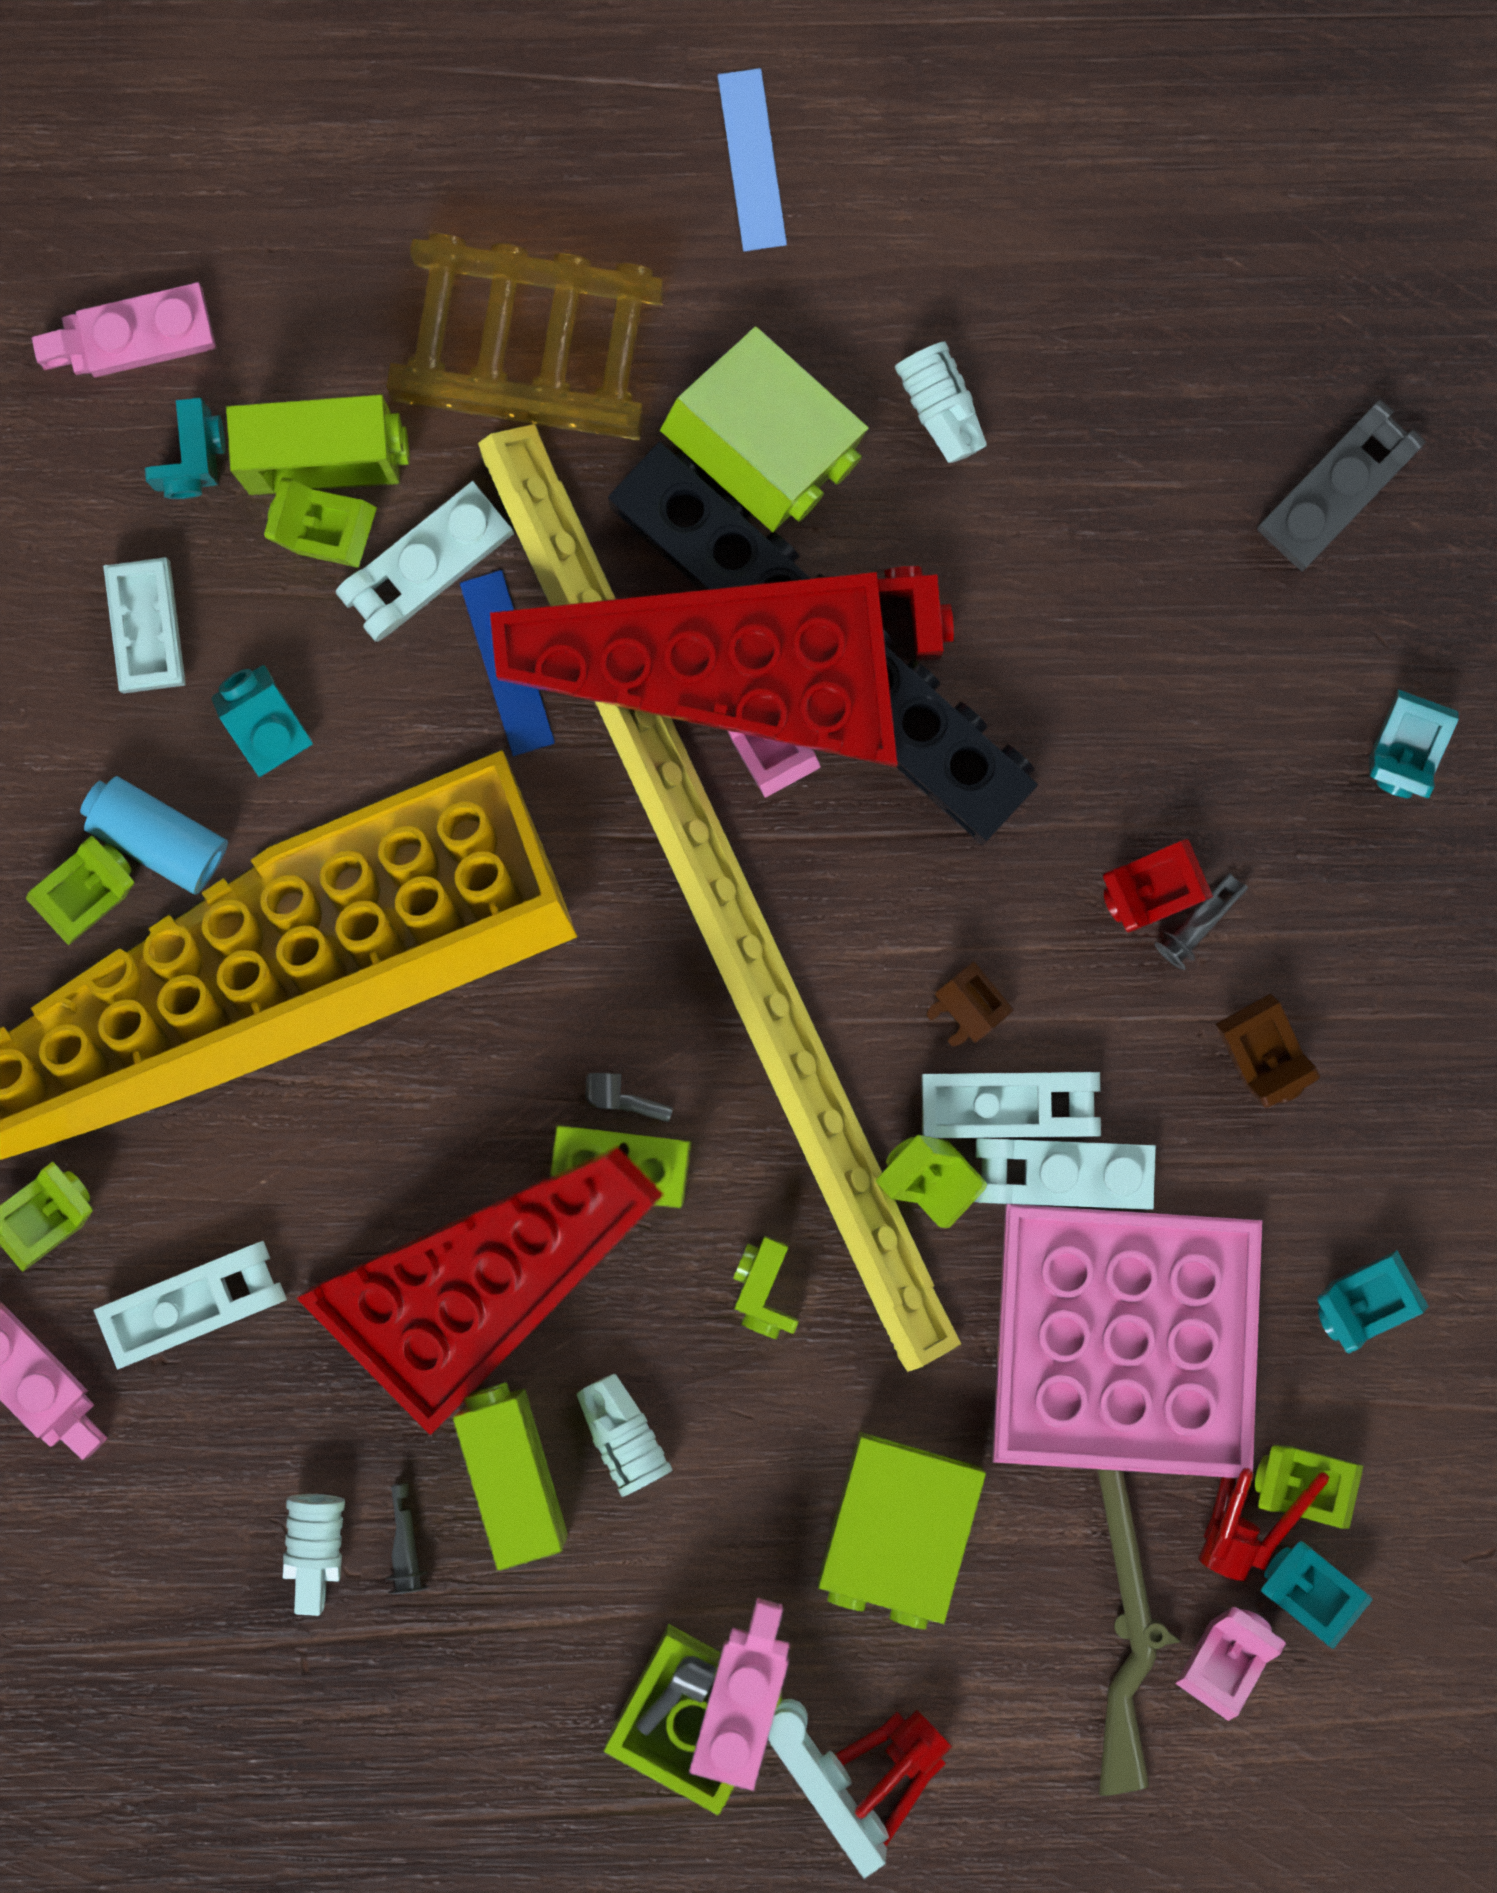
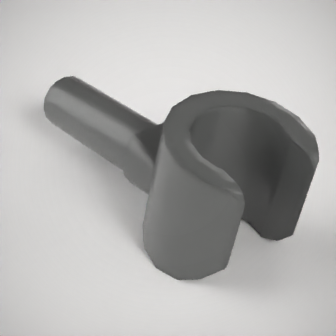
M589 1073L586 1076L585 1097L592 1107L632 1111L669 1122L673 1107L635 1095H621L622 1074Z
M695 1656L684 1657L679 1662L669 1685L663 1691L661 1697L636 1723L637 1728L643 1734L648 1735L677 1704L682 1694L701 1703L714 1680L716 1668Z

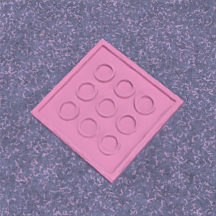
M1006 1204L992 1463L1238 1478L1241 1470L1244 1468H1249L1253 1472L1262 1220Z

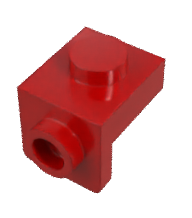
M902 566L884 570L885 578L878 579L880 601L910 599L915 660H939L944 651L943 642L954 641V625L951 603L940 604L938 575H923L922 567Z
M1189 839L1179 841L1103 874V879L1107 886L1103 891L1106 906L1112 917L1117 922L1123 923L1128 933L1213 897Z

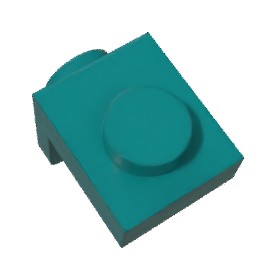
M202 398L176 400L182 463L145 468L146 482L155 491H164L165 498H194L202 495V487L218 485L215 454L225 453L223 423L220 415H211V410Z
M265 665L253 671L251 669H243L232 674L219 686V692L211 698L219 719L258 777L263 776L313 745L310 736L279 691Z
M1398 689L1369 755L1370 777L1377 780L1376 784L1381 789L1392 795L1411 798L1414 793L1430 798L1435 787L1434 774L1459 720L1458 711Z
M1398 1250L1332 1281L1317 1297L1320 1305L1318 1307V1315L1324 1330L1332 1340H1339L1348 1354L1360 1349L1368 1339L1423 1314L1429 1307Z
M1299 1541L1293 1549L1285 1547L1272 1559L1264 1574L1268 1581L1261 1589V1592L1332 1649L1336 1647L1373 1600L1371 1596L1303 1541Z

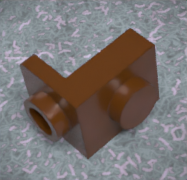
M1271 993L1215 1024L1243 1085L1265 1108L1271 1107L1276 1103H1285L1295 1099L1304 1091L1305 1087L1320 1079L1316 1066L1303 1054L1280 1002Z

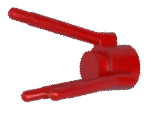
M1249 1468L1241 1470L1235 1488L1236 1478L1221 1477L1212 1517L1203 1535L1206 1540L1198 1560L1216 1573L1239 1581L1246 1580L1251 1566L1265 1570L1274 1549L1328 1483L1329 1476L1327 1473L1320 1472L1262 1542L1257 1540L1260 1532L1259 1527L1240 1517L1253 1478L1252 1470Z
M917 1709L906 1720L896 1711L881 1727L834 1754L844 1766L891 1738L893 1740L884 1751L896 1764L856 1807L855 1815L860 1819L865 1818L906 1774L911 1779L914 1777L884 1823V1827L889 1835V1839L883 1842L886 1847L929 1781L946 1765L942 1757L952 1748L951 1744Z

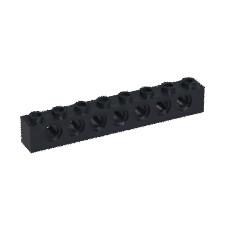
M659 441L608 496L610 509L700 591L811 579L795 564L800 556L786 540L776 532H770L767 537L761 534L747 521L753 514L725 489L718 495L701 479L706 472L678 447L671 452ZM681 499H691L700 504L704 513L700 521L695 525L680 527L672 523L667 516L672 504ZM728 541H737L744 544L751 554L747 564L737 570H728L721 567L714 558L715 551L721 544ZM818 574L814 579L826 577L822 574ZM883 629L887 672L891 682L890 700L897 756V767L895 768L983 847L1039 785L1030 777L1035 768L1020 752L1009 744H1006L1000 750L982 733L988 726L970 707L961 701L955 707H952L935 691L941 683L925 666L915 659H912L906 665L888 649L894 641ZM914 710H924L930 713L938 725L937 735L925 742L912 740L906 735L902 726V720L905 715ZM968 752L978 756L984 765V778L973 785H965L958 782L950 771V760L955 755Z

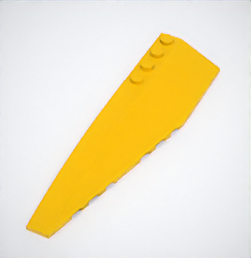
M503 750L267 848L250 860L254 865L253 868L229 884L223 878L203 891L202 895L205 900L177 919L173 920L169 914L149 928L151 933L146 940L127 953L122 949H117L31 1007L34 1013L32 1017L9 1032L4 1026L0 1028V1160L102 1128L223 1084L577 938L578 936L560 887Z

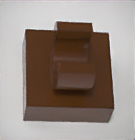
M973 961L934 993L939 1000L928 1009L926 1016L932 1021L943 1012H949L959 1023L960 1028L947 1041L951 1046H958L969 1037L974 1043L978 1042L1013 1012L1014 1009Z

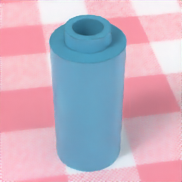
M115 776L107 784L98 781L87 794L80 809V813L87 817L84 825L86 832L112 845L120 852L194 895H197L209 882L227 849L228 840L119 776Z

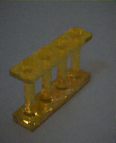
M430 234L428 241L412 239L410 254L415 266L430 269L415 357L408 358L407 365L390 363L386 388L392 401L631 440H641L644 422L643 404L633 402V395L627 392L641 305L642 303L658 306L663 304V279L653 277L651 269L636 264L620 263L616 265L614 271L590 267L591 261L589 259L573 254H554L553 261L528 257L529 252L526 249L511 244L495 243L491 245V250L489 251L466 247L464 239L448 234ZM455 273L492 279L478 366L470 369V375L446 372V365L440 362ZM517 283L554 289L540 377L533 378L532 385L508 382V375L502 372ZM579 293L617 299L603 385L595 389V395L571 392L570 384L565 382Z

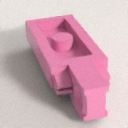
M199 282L76 311V314L62 317L64 329L31 337L37 363L44 370L72 364L76 375L91 373L94 377L216 348L203 289Z
M0 1302V1401L37 1438L41 1437L50 1447L54 1446L61 1439L79 1458L85 1460L108 1439L85 1415L94 1406L85 1395L88 1390Z
M757 1598L748 1632L732 1627L729 1640L724 1641L689 1773L744 1789L754 1790L789 1662L787 1653L790 1643L775 1639L783 1611L782 1604Z

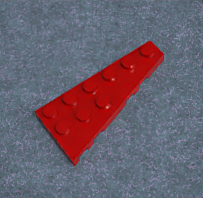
M877 572L490 613L496 677L500 681L897 767Z
M615 1147L314 1285L296 1299L431 1435L465 1402L464 1398L470 1396L665 1194L618 1147Z

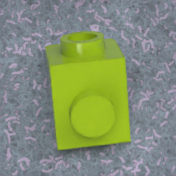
M282 478L276 496L269 507L268 522L264 535L266 539L298 555L359 568L377 507L361 499L313 490L296 480Z
M90 836L80 845L78 851L30 890L26 900L58 935L70 945L126 898L134 885V881L129 876L131 868L123 855L110 844L102 846L93 836Z
M922 1135L908 1138L896 1146L886 1160L888 1167L875 1180L891 1199L918 1203L937 1226L941 1228L951 1227L987 1188L986 1181L948 1140Z
M51 1162L40 1171L34 1181L0 1205V1246L22 1272L84 1226L93 1212L88 1204L90 1202V1195L84 1184L72 1172L66 1171L63 1173L54 1162Z
M764 1235L759 1248L747 1243L733 1279L744 1284L734 1309L745 1314L741 1325L777 1340L781 1329L794 1334L799 1321L795 1317L764 1305L788 1250V1245Z
M1273 1445L1270 1455H1265L1261 1459L1256 1473L1255 1490L1261 1493L1258 1507L1271 1512L1285 1513L1317 1474L1324 1472L1329 1476L1328 1483L1301 1517L1341 1529H1349L1364 1465L1293 1446Z

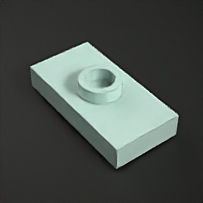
M164 557L104 565L119 691L124 694L186 685L170 560Z

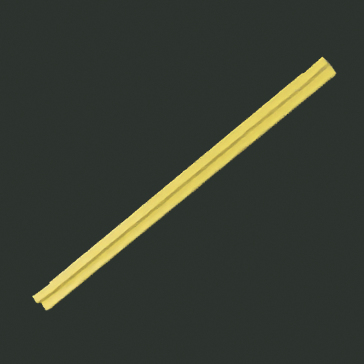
M535 424L491 433L481 440L478 445L484 464L489 469V474L492 476L495 488H497L511 523L516 530L550 606L615 600L616 598L562 482L558 481ZM595 701L880 1320L891 1338L890 1341L894 1344L897 1356L907 1372L923 1367L961 1345V1342L933 1289V1281L895 1200L891 1199L875 1182L882 1174V1171L672 719Z

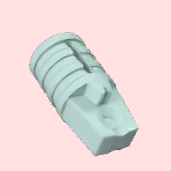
M940 342L899 362L895 369L898 376H901L903 380L902 384L911 397L910 401L913 407L919 413L918 417L921 424L926 427L934 438L946 460L952 463L971 456L986 447L987 443L976 416L971 393L969 390L967 391L964 385L965 381L962 375L958 373L957 365L954 358H951L949 354L950 350L946 342Z
M616 1374L606 1376L577 1393V1398L593 1437L592 1441L602 1454L601 1458L604 1464H607L613 1481H616L621 1497H625L673 1471L670 1463L666 1461L663 1455L664 1452L661 1446H658L655 1440L656 1436L653 1430H650L644 1413H641Z
M324 1494L288 1496L286 1501L289 1515L286 1521L288 1533L285 1539L287 1551L283 1555V1578L296 1579L294 1613L298 1615L319 1616L325 1608L327 1581H340L342 1554L339 1553V1548L342 1541L340 1529L343 1523L341 1512L345 1508V1499Z

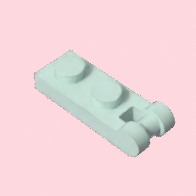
M472 481L364 569L348 577L337 588L335 593L347 608L355 606L366 620L363 625L364 629L375 642H378L396 630L499 547L514 532ZM389 579L402 595L386 605L374 590Z
M1100 1072L921 1074L922 1136L933 1138L1101 1136V1117H1095L1094 1092L1101 1091ZM1051 1092H1069V1117L1052 1118Z
M976 1138V1157L982 1158L981 1177L986 1181L987 1188L974 1202L1153 1209L1156 1145ZM1007 1159H1025L1024 1185L1007 1184Z
M264 1241L94 1309L117 1370L286 1301L287 1298L281 1283H273L265 1261L270 1259ZM241 1271L250 1294L233 1301L224 1277Z
M793 1699L781 1700L774 1713L768 1740L865 1879L886 1864L887 1848L883 1842L889 1839L888 1832L873 1809L865 1818L860 1819L856 1817L855 1809L857 1804L845 1789L852 1784L847 1771L833 1752L829 1751L822 1755L807 1734L808 1714L805 1707Z

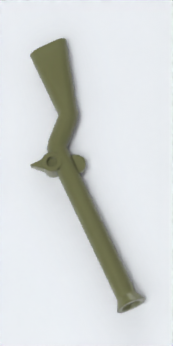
M1097 1469L1124 1613L1120 1614L1114 1621V1629L1119 1637L1130 1640L1132 1651L1107 1690L1099 1795L1110 1796L1149 1787L1133 1695L1153 1667L1157 1657V1649L1182 1641L1168 1632L1160 1621L1151 1618L1124 1471Z

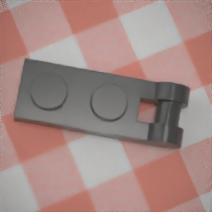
M1382 399L1360 419L1257 528L1301 572L1310 565L1426 443L1414 429L1407 433L1390 417L1394 411ZM1372 435L1390 451L1380 464L1361 448Z

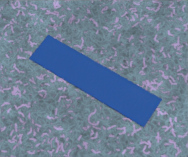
M502 570L461 582V590L512 755H520L555 744L539 690L500 681L496 677L490 613L514 610Z

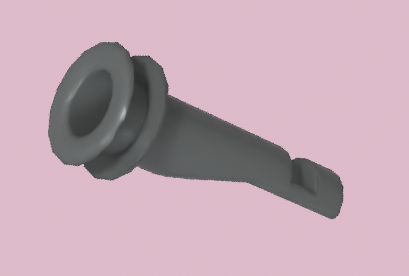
M1229 873L1212 891L1213 897L1203 901L1173 934L1167 931L1163 932L1167 941L1163 945L1157 941L1154 942L1156 949L1175 967L1186 970L1182 961L1185 958L1195 961L1192 950L1228 912L1237 899L1248 890V887L1237 881ZM1224 888L1232 894V897L1227 902H1224L1217 896Z
M408 1483L393 1484L391 1490L396 1522L395 1539L391 1555L393 1575L387 1576L386 1580H394L395 1589L388 1591V1593L405 1594L422 1591L429 1588V1585L421 1586L420 1576L428 1574V1572L419 1571L411 1508H402L401 1498L409 1496Z

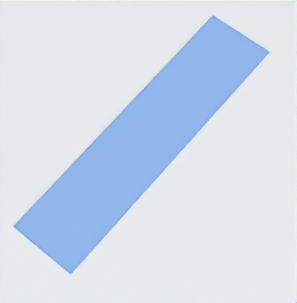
M761 68L718 74L743 251L786 246Z

